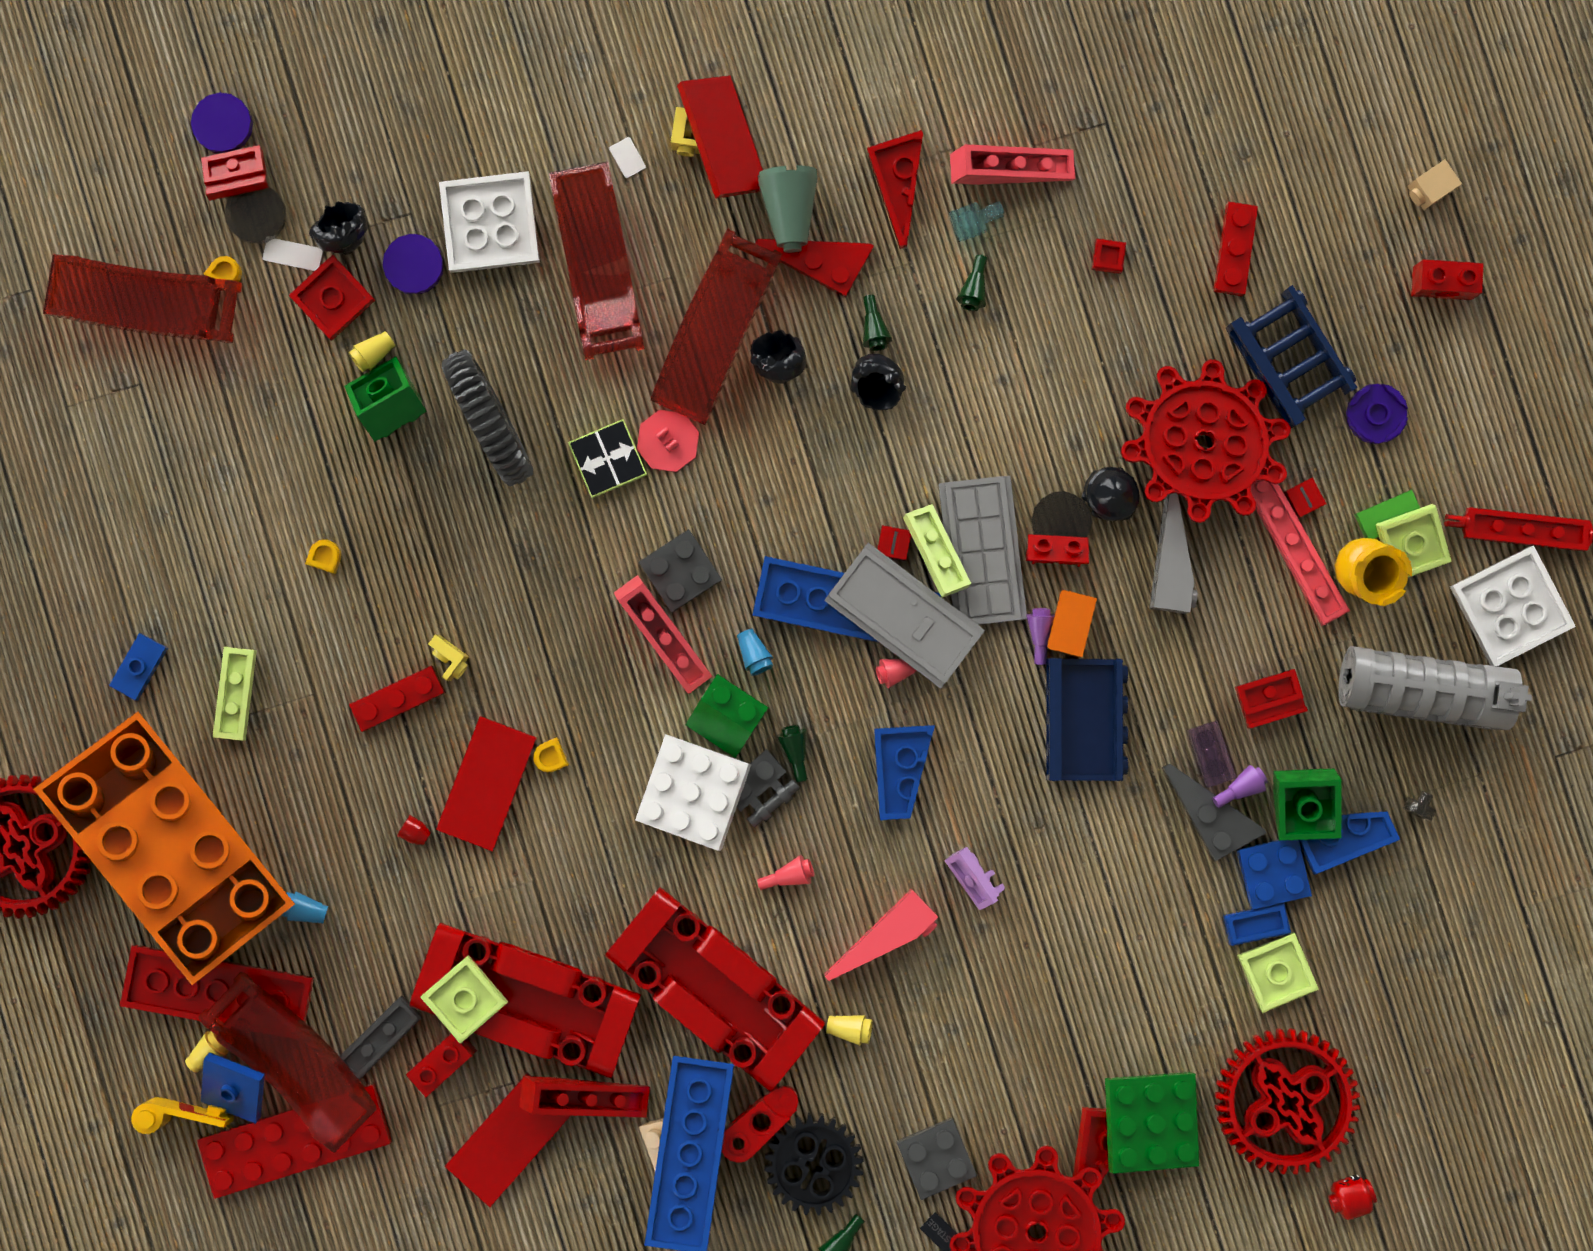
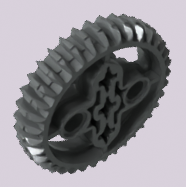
M465 349L450 354L448 358L442 361L443 373L461 411L489 461L508 486L511 487L526 481L528 477L533 475V466L518 434L473 355Z

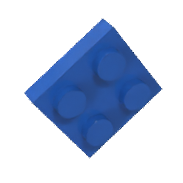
M1275 840L1237 849L1250 909L1254 910L1312 896L1299 840Z

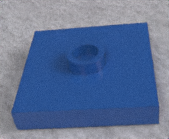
M209 1052L203 1061L201 1102L225 1108L227 1113L256 1124L261 1117L265 1074Z

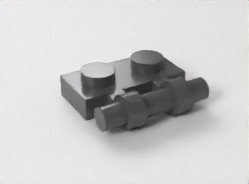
M767 749L750 763L751 767L737 805L740 812L749 804L755 809V812L747 818L754 828L763 820L767 822L772 817L771 813L784 802L786 804L793 799L792 795L800 789L793 779L784 787L778 779L786 773V770ZM771 786L776 794L762 804L757 797Z

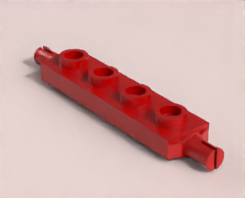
M1473 507L1466 508L1463 516L1446 514L1444 519L1450 520L1444 522L1445 527L1462 528L1463 538L1528 546L1534 545L1537 547L1583 552L1588 551L1593 543V527L1590 520Z

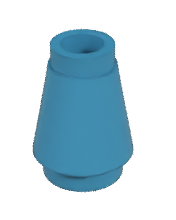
M753 629L745 630L737 635L745 670H749L751 676L759 675L773 667L771 661L773 656Z
M297 891L295 894L287 892V895L295 905L281 916L287 917V921L324 923L328 906Z

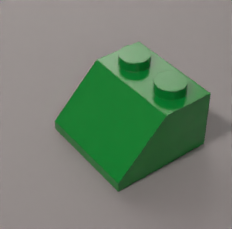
M397 356L344 386L356 416L374 442L382 437L391 435L396 429L408 422L417 420L422 414L427 412L420 395Z
M717 674L685 725L736 758L769 707Z
M1335 768L1273 771V800L1279 841L1341 838L1342 780Z

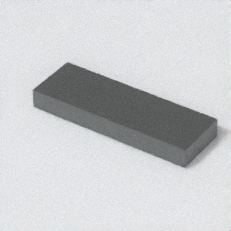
M403 995L335 1060L355 1083L423 1018L415 1008L409 1006L410 1003Z

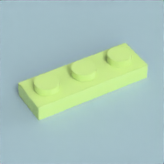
M933 504L906 513L903 519L941 597L943 598L967 589L971 582Z
M224 647L213 729L214 738L246 741L257 650Z

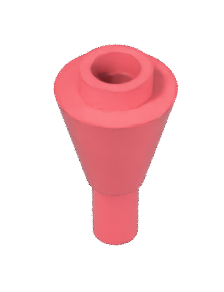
M880 659L879 666L876 667L879 683L885 684L888 689L916 672L914 668L902 659Z
M799 855L775 871L774 874L757 879L760 890L776 885L811 884L814 869L809 859L805 860L802 855Z

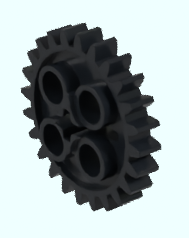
M808 1113L807 1121L802 1122L801 1118L797 1115L795 1126L787 1122L784 1125L786 1132L778 1131L775 1134L779 1140L778 1142L769 1140L768 1146L774 1152L765 1153V1159L773 1163L765 1165L764 1171L773 1173V1175L767 1178V1183H777V1186L773 1189V1195L783 1193L784 1195L781 1200L783 1205L790 1200L793 1201L792 1211L794 1212L802 1205L804 1206V1215L809 1213L810 1207H815L817 1216H819L822 1206H826L827 1210L832 1213V1203L836 1202L843 1207L842 1196L853 1197L849 1187L860 1186V1182L854 1176L863 1175V1169L856 1165L864 1162L863 1156L854 1154L861 1150V1145H851L855 1138L854 1132L845 1136L844 1133L847 1125L844 1123L836 1128V1117H832L826 1123L824 1122L823 1113L819 1115L818 1121H813L811 1113ZM802 1137H811L815 1141L814 1147L810 1150L801 1149L798 1141ZM826 1139L827 1143L819 1156V1165L821 1167H814L807 1187L802 1189V1182L809 1172L807 1160L811 1162L814 1160L821 1140ZM830 1150H839L843 1154L841 1161L837 1163L829 1162L826 1159V1154ZM790 1165H798L802 1169V1174L797 1178H790L786 1175L785 1170ZM818 1178H826L830 1182V1186L825 1191H818L814 1188L813 1183Z

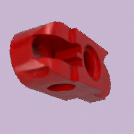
M787 1085L776 1086L771 1092L761 1096L725 1127L722 1147L723 1155L728 1160L736 1163L745 1162L752 1158L797 1111L798 1094L795 1089ZM758 1114H766L770 1118V1123L768 1126L761 1128L754 1124L753 1118ZM736 1138H741L745 1143L739 1150L733 1147V1141Z

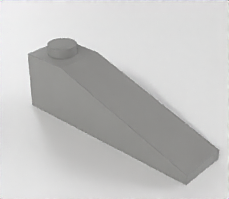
M1171 493L1164 499L1149 609L1186 614L1190 613L1191 608H1195L1198 591L1193 590L1194 578L1178 494Z

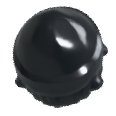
M338 201L332 207L326 205L319 221H316L309 230V236L315 240L322 251L349 255L361 245L368 229L364 215L365 210L360 205L350 202L342 203Z
M783 330L774 331L773 333L767 332L753 340L750 352L752 358L750 362L753 364L756 372L770 382L785 384L799 376L806 368L807 359L804 347L799 338L793 337L790 333L786 334Z
M868 354L861 357L853 368L851 391L856 393L860 403L865 408L881 411L893 409L898 404L902 392L906 390L904 375L900 367L893 360L881 354Z
M1104 467L1093 471L1086 480L1084 492L1082 493V500L1088 503L1092 510L1091 514L1094 517L1108 521L1129 520L1135 512L1140 499L1139 489L1134 477L1130 476L1121 467Z

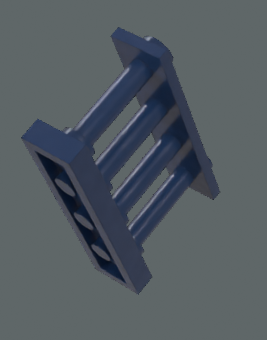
M1292 285L1281 293L1285 301L1250 323L1248 321L1244 322L1243 318L1240 317L1225 328L1257 380L1262 381L1266 385V394L1279 415L1289 423L1291 428L1306 420L1303 415L1306 408L1335 390L1341 388L1344 395L1358 388L1354 383L1356 382L1354 373L1348 366L1344 367L1306 307L1308 303L1304 294L1300 290L1296 291ZM1292 311L1301 327L1271 346L1261 348L1255 339L1256 333ZM1308 337L1317 353L1283 374L1277 373L1271 364L1273 362L1272 358ZM1324 362L1333 378L1303 397L1293 399L1287 390L1289 383Z

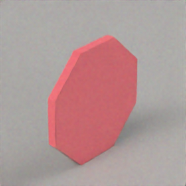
M658 410L640 424L637 451L651 469L678 472L696 458L699 431L685 413Z

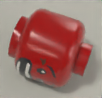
M1352 1175L1333 1182L1331 1187L1332 1194L1328 1196V1201L1334 1214L1340 1212L1341 1216L1346 1220H1353L1370 1214L1373 1211V1204L1377 1203V1198L1368 1179L1363 1180L1359 1175Z

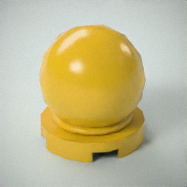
M1360 538L1350 541L1339 551L1334 564L1336 579L1345 591L1358 596L1370 604L1380 606L1395 603L1406 592L1404 587L1407 584L1408 576L1412 577L1413 573L1411 561L1405 552L1372 538Z

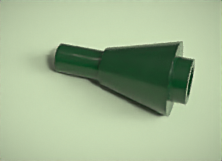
M984 255L975 256L972 272L969 274L956 298L961 307L968 311H978L979 308L986 306L984 271L987 257Z
M866 295L863 297L866 311L863 346L870 348V351H881L888 347L887 344L892 342V337L877 310L875 295Z
M799 725L784 727L781 729L782 733L777 735V738L793 766L796 782L808 780L804 764L806 729H800Z
M855 1214L844 1230L841 1229L818 1249L820 1251H849L854 1240L853 1237L865 1221Z

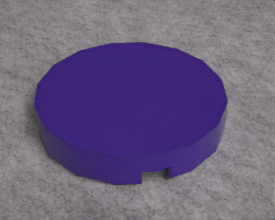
M219 92L208 95L198 102L192 113L191 127L193 135L203 147L213 153L220 154L243 147L251 136L253 121L250 111L242 100L232 94Z
M407 234L398 237L389 244L383 257V270L386 278L395 289L405 294H422L435 287L442 277L444 268L441 251L432 240L423 235Z
M1371 384L1354 393L1348 402L1346 418L1349 428L1356 437L1367 443L1381 444L1389 442L1401 434L1407 425L1408 407L1401 393L1392 386Z

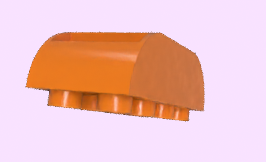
M139 711L33 789L191 985H194L295 905Z

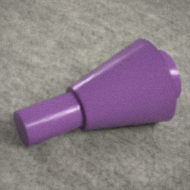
M1033 608L1032 613L1026 615L1033 645H1035L1034 664L1037 665L1047 664V643L1055 615L1051 614V609Z
M1249 765L1228 786V789L1213 797L1212 800L1216 807L1220 808L1234 799L1237 800L1265 792V784L1268 783L1267 778L1259 767L1255 769Z

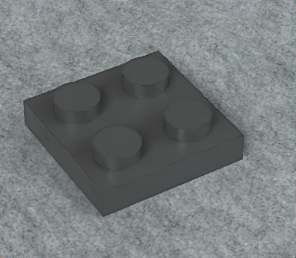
M689 529L639 561V564L671 613L722 581V578Z
M952 1117L896 1141L921 1200L977 1176Z

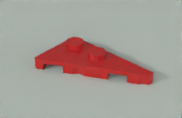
M922 130L867 148V154L899 249L907 247L923 139Z
M757 239L754 248L846 298L871 254L874 245L870 243L808 241L807 245L802 246V251L786 253L783 248L777 246L775 239Z
M1082 1107L1073 1176L1079 1174L1086 1167H1094L1099 1170L1103 1180L1109 1171L1106 1109Z

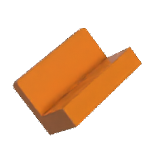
M1067 590L1060 592L1047 643L1048 649L1066 653L1068 656L1075 658L1083 657L1097 598Z

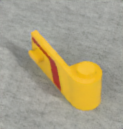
M154 1097L134 1109L131 1122L137 1132L151 1134L165 1126L170 1121L172 1115L222 1128L232 1123L235 1115L225 1113V1108L208 1105V1108H203L170 1099Z

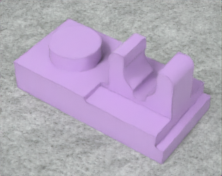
M968 847L953 853L944 860L979 910L998 901L997 897L1005 889V886L1002 883L993 887L990 878L995 872L989 870L984 873L977 857L970 852Z

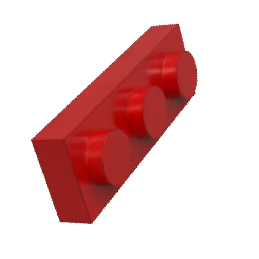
M1229 201L1226 204L1213 292L1236 296L1245 295L1258 206Z
M431 665L349 704L361 732H365L446 692L434 666Z

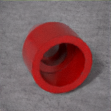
M409 815L397 836L411 844L424 845L431 832L422 821Z

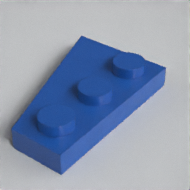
M935 725L874 729L880 820L911 818Z
M1385 811L1342 815L1341 838L1299 840V843L1313 874L1316 875L1400 840V837L1388 812Z

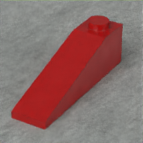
M523 1076L519 1107L532 1115L646 1118L650 1087L557 1077Z

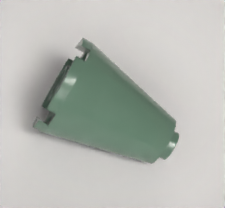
M796 165V170H786V166H778L762 170L758 175L759 187L778 247L783 248L786 253L802 251V246L808 243L818 180L817 169L814 167Z

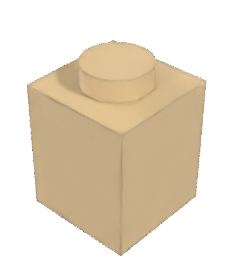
M1444 159L1416 178L1407 187L1410 190L1409 195L1412 201L1417 206H1421L1425 211L1462 185V182L1446 159Z

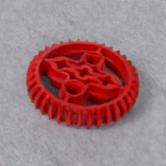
M26 774L20 775L19 780L16 775L8 776L7 781L4 778H0V878L14 873L18 882L25 889L36 891L40 894L39 897L24 900L11 899L0 895V912L2 911L3 917L6 918L11 917L13 913L16 919L23 918L25 914L28 918L36 916L37 912L40 915L47 914L48 908L51 910L58 909L59 902L64 904L69 901L67 894H77L78 890L75 885H83L85 883L80 874H89L91 871L84 864L92 861L73 839V856L70 867L63 880L52 889L51 886L56 870L48 853L64 843L68 835L67 830L54 814L46 813L30 821L27 813L19 804L5 801L4 799L5 796L16 793L38 795L33 789L42 783L40 776H33L31 780L29 775ZM9 814L11 816V819L8 820V825H6L4 820L8 818ZM47 824H50L54 830V835L51 839H48L44 834V828ZM22 841H24L26 846H24L22 848V851H20L19 846H21ZM36 868H38L40 873H38L36 875V878H34L33 873H35Z
M1277 1028L1276 1038H1274L1272 1033L1267 1030L1264 1032V1041L1257 1034L1253 1036L1255 1045L1252 1046L1248 1041H1244L1243 1046L1246 1049L1244 1053L1237 1048L1234 1049V1054L1238 1056L1236 1061L1231 1058L1226 1059V1062L1232 1067L1230 1071L1222 1068L1220 1073L1227 1077L1226 1081L1217 1080L1216 1082L1219 1087L1224 1088V1091L1215 1092L1214 1096L1219 1100H1223V1103L1215 1105V1109L1219 1112H1225L1217 1117V1121L1220 1124L1228 1123L1221 1129L1224 1135L1232 1134L1227 1142L1231 1146L1238 1144L1235 1151L1239 1155L1246 1152L1244 1159L1249 1163L1255 1160L1257 1168L1262 1169L1266 1164L1267 1170L1273 1173L1278 1165L1279 1173L1285 1175L1289 1166L1291 1172L1294 1175H1298L1299 1166L1301 1165L1302 1169L1308 1173L1311 1169L1310 1163H1313L1317 1168L1322 1167L1320 1161L1322 1157L1327 1162H1332V1157L1329 1154L1332 1150L1337 1154H1341V1149L1337 1147L1339 1142L1345 1145L1349 1144V1140L1344 1135L1346 1132L1349 1134L1355 1133V1130L1349 1126V1123H1357L1359 1121V1118L1353 1115L1352 1111L1360 1110V1105L1352 1102V1100L1360 1098V1093L1350 1089L1356 1087L1358 1082L1355 1079H1348L1354 1073L1351 1068H1344L1347 1060L1344 1057L1337 1058L1339 1050L1336 1048L1329 1050L1330 1043L1323 1040L1319 1044V1036L1315 1034L1308 1039V1032L1301 1030L1297 1037L1296 1030L1293 1028H1289L1286 1037L1284 1031L1281 1028ZM1278 1048H1297L1317 1056L1326 1066L1321 1068L1316 1065H1306L1290 1074L1279 1060L1272 1057L1262 1058L1261 1055ZM1253 1062L1251 1081L1260 1094V1098L1248 1106L1244 1114L1245 1125L1240 1127L1234 1107L1235 1090L1241 1074ZM1264 1067L1273 1072L1271 1075L1274 1084L1266 1080L1267 1075L1265 1074ZM1334 1075L1340 1093V1108L1333 1128L1322 1140L1324 1122L1314 1105L1324 1099L1329 1093L1331 1087L1330 1077ZM1312 1076H1317V1087L1313 1090H1307V1080ZM1283 1078L1290 1084L1295 1085L1296 1089L1299 1092H1297L1290 1086H1286L1283 1082ZM1282 1093L1290 1097L1289 1101L1292 1110L1284 1105L1285 1100ZM1272 1104V1106H1273L1279 1113H1281L1283 1116L1289 1117L1290 1120L1292 1121V1123L1290 1124V1123H1289L1287 1120H1285L1283 1117H1279L1278 1113H1277L1274 1109H1272L1269 1105ZM1262 1112H1268V1122L1263 1126H1257V1116ZM1300 1118L1308 1122L1307 1126L1310 1135L1303 1131ZM1284 1128L1296 1143L1313 1145V1148L1293 1155L1276 1154L1260 1148L1248 1137L1254 1135L1259 1138H1268Z

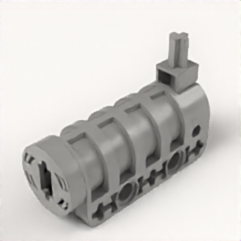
M1350 646L1347 649L1339 677L1338 692L1339 702L1342 707L1362 712L1482 729L1510 730L1515 725L1519 712H1526L1527 701L1532 699V695L1528 694L1529 686L1523 685L1521 673L1517 669L1483 664H1468L1455 660H1440L1427 656H1411L1398 652H1383L1356 646Z

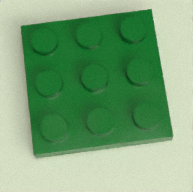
M1182 1072L1105 1078L1109 1172L1115 1174L1199 1166L1195 1073Z

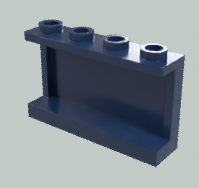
M1047 659L1046 780L1123 781V775L1128 774V758L1123 756V744L1128 743V727L1123 726V714L1128 712V697L1123 696V683L1128 682V667L1123 665V659Z

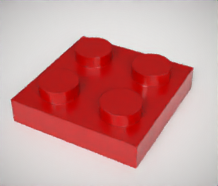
M334 255L329 257L289 294V297L331 341L376 301Z

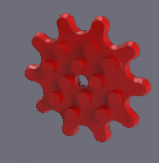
M1210 359L1203 364L1201 376L1195 381L1184 380L1178 371L1171 366L1160 368L1156 377L1162 390L1160 398L1148 401L1141 397H1132L1128 400L1125 407L1127 414L1142 425L1143 434L1136 440L1126 441L1122 445L1121 455L1127 462H1143L1152 469L1153 477L1144 489L1146 498L1151 502L1157 503L1164 500L1171 493L1179 494L1186 499L1188 503V516L1196 523L1205 522L1209 518L1211 506L1218 500L1228 502L1239 515H1251L1256 509V501L1251 493L1252 484L1258 480L1271 484H1280L1287 476L1284 465L1271 458L1269 447L1275 441L1286 439L1291 432V427L1282 418L1267 419L1260 414L1258 407L1260 401L1267 393L1266 385L1260 380L1253 379L1241 388L1230 387L1224 380V367L1222 363L1215 359ZM1201 435L1208 436L1212 440L1213 446L1204 450V447L1199 445L1197 437Z
M1051 1146L1040 1147L1036 1151L1033 1165L1025 1170L1016 1168L1007 1155L997 1153L992 1155L988 1161V1168L993 1176V1184L989 1189L979 1191L966 1186L960 1188L956 1193L957 1205L971 1214L973 1224L968 1231L957 1233L951 1238L950 1249L951 1251H1103L1101 1246L1103 1238L1110 1233L1121 1231L1125 1225V1217L1117 1209L1102 1210L1093 1203V1194L1102 1182L1101 1173L1096 1168L1086 1167L1076 1176H1064L1058 1169V1153ZM1040 1223L1045 1228L1046 1233L1042 1238H1033L1028 1230L1032 1225Z

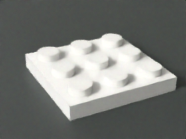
M529 171L439 182L450 273L540 263Z
M1534 545L1450 586L1490 666H1499L1576 627Z
M665 734L635 821L721 851L751 764Z

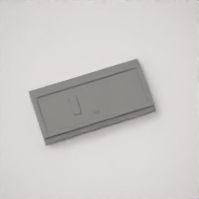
M1011 476L939 483L943 527L971 582L967 589L951 594L952 606L977 625L1026 620L1027 612Z
M869 542L824 600L940 689L985 631Z

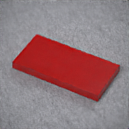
M731 75L681 81L677 88L715 199L761 192L758 175L763 169Z
M480 716L436 830L494 851L538 737Z
M522 1079L444 1166L489 1207L494 1204L570 1117L567 1115H532L520 1108Z

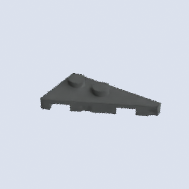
M1167 764L1162 767L1214 861L1266 834L1264 828L1228 803L1217 808L1212 800L1216 796L1173 765Z

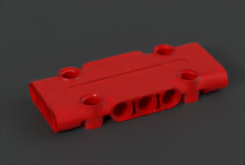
M659 887L604 955L635 980L639 987L646 989L652 994L653 1000L713 1050L726 1055L735 1066L742 1068L769 1092L781 1081L826 1023L794 997L789 990L777 983L778 980L716 928L705 924L697 914L688 910L662 887ZM684 918L693 920L696 926L695 931L691 934L682 933L679 929V921ZM645 966L654 968L657 974L656 979L650 982L643 980L640 975L641 968ZM780 996H784L790 1001V1007L783 1012L776 1010L773 1006L774 999ZM744 1044L749 1046L752 1052L751 1055L746 1059L738 1058L734 1052L738 1045Z
M441 922L439 923L409 1004L410 1007L435 1015L421 999V996L469 955L508 1000V1003L480 1026L474 1034L541 1058L552 1059L553 1057L567 1066L575 1065L612 1078L641 994L606 982L600 977L583 974L582 970L521 947L505 942L497 943L491 941L486 936H477ZM473 943H480L485 947L486 954L484 958L479 959L473 956L471 951ZM595 984L601 989V997L599 999H591L586 995V987L588 985ZM567 1043H576L580 1047L581 1053L578 1057L567 1055L565 1051Z

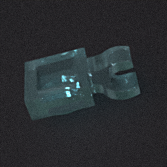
M975 202L950 211L949 217L958 242L986 233L987 227L985 223L1004 217V210L1001 202L993 203L980 210L978 203Z

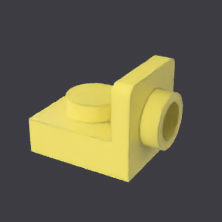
M676 107L671 136L672 150L677 151V154L681 156L694 157L695 154H700L696 141L686 138L692 137L693 132L685 108Z
M435 634L428 643V645L434 648L432 654L445 664L449 660L452 662L442 678L446 681H452L453 678L458 680L468 667V664L465 662L469 656L441 635Z

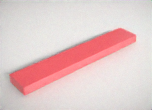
M1262 480L1255 481L1251 486V493L1256 501V511L1321 626L1348 613L1350 609L1279 484H1271Z

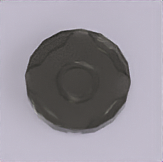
M269 186L266 189L230 196L227 200L225 207L226 223L231 232L244 242L267 243L276 238L285 226L286 205L280 195Z
M1065 491L1053 492L1042 498L1033 509L1031 517L1034 535L1087 537L1092 525L1091 512L1085 501Z

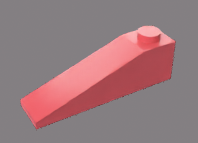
M965 144L950 154L951 184L985 185L1075 180L1074 150Z
M638 575L614 592L618 602L688 694L713 677Z
M910 889L824 973L825 977L830 981L917 939L921 934L926 937L938 925L935 922L938 918L937 914Z

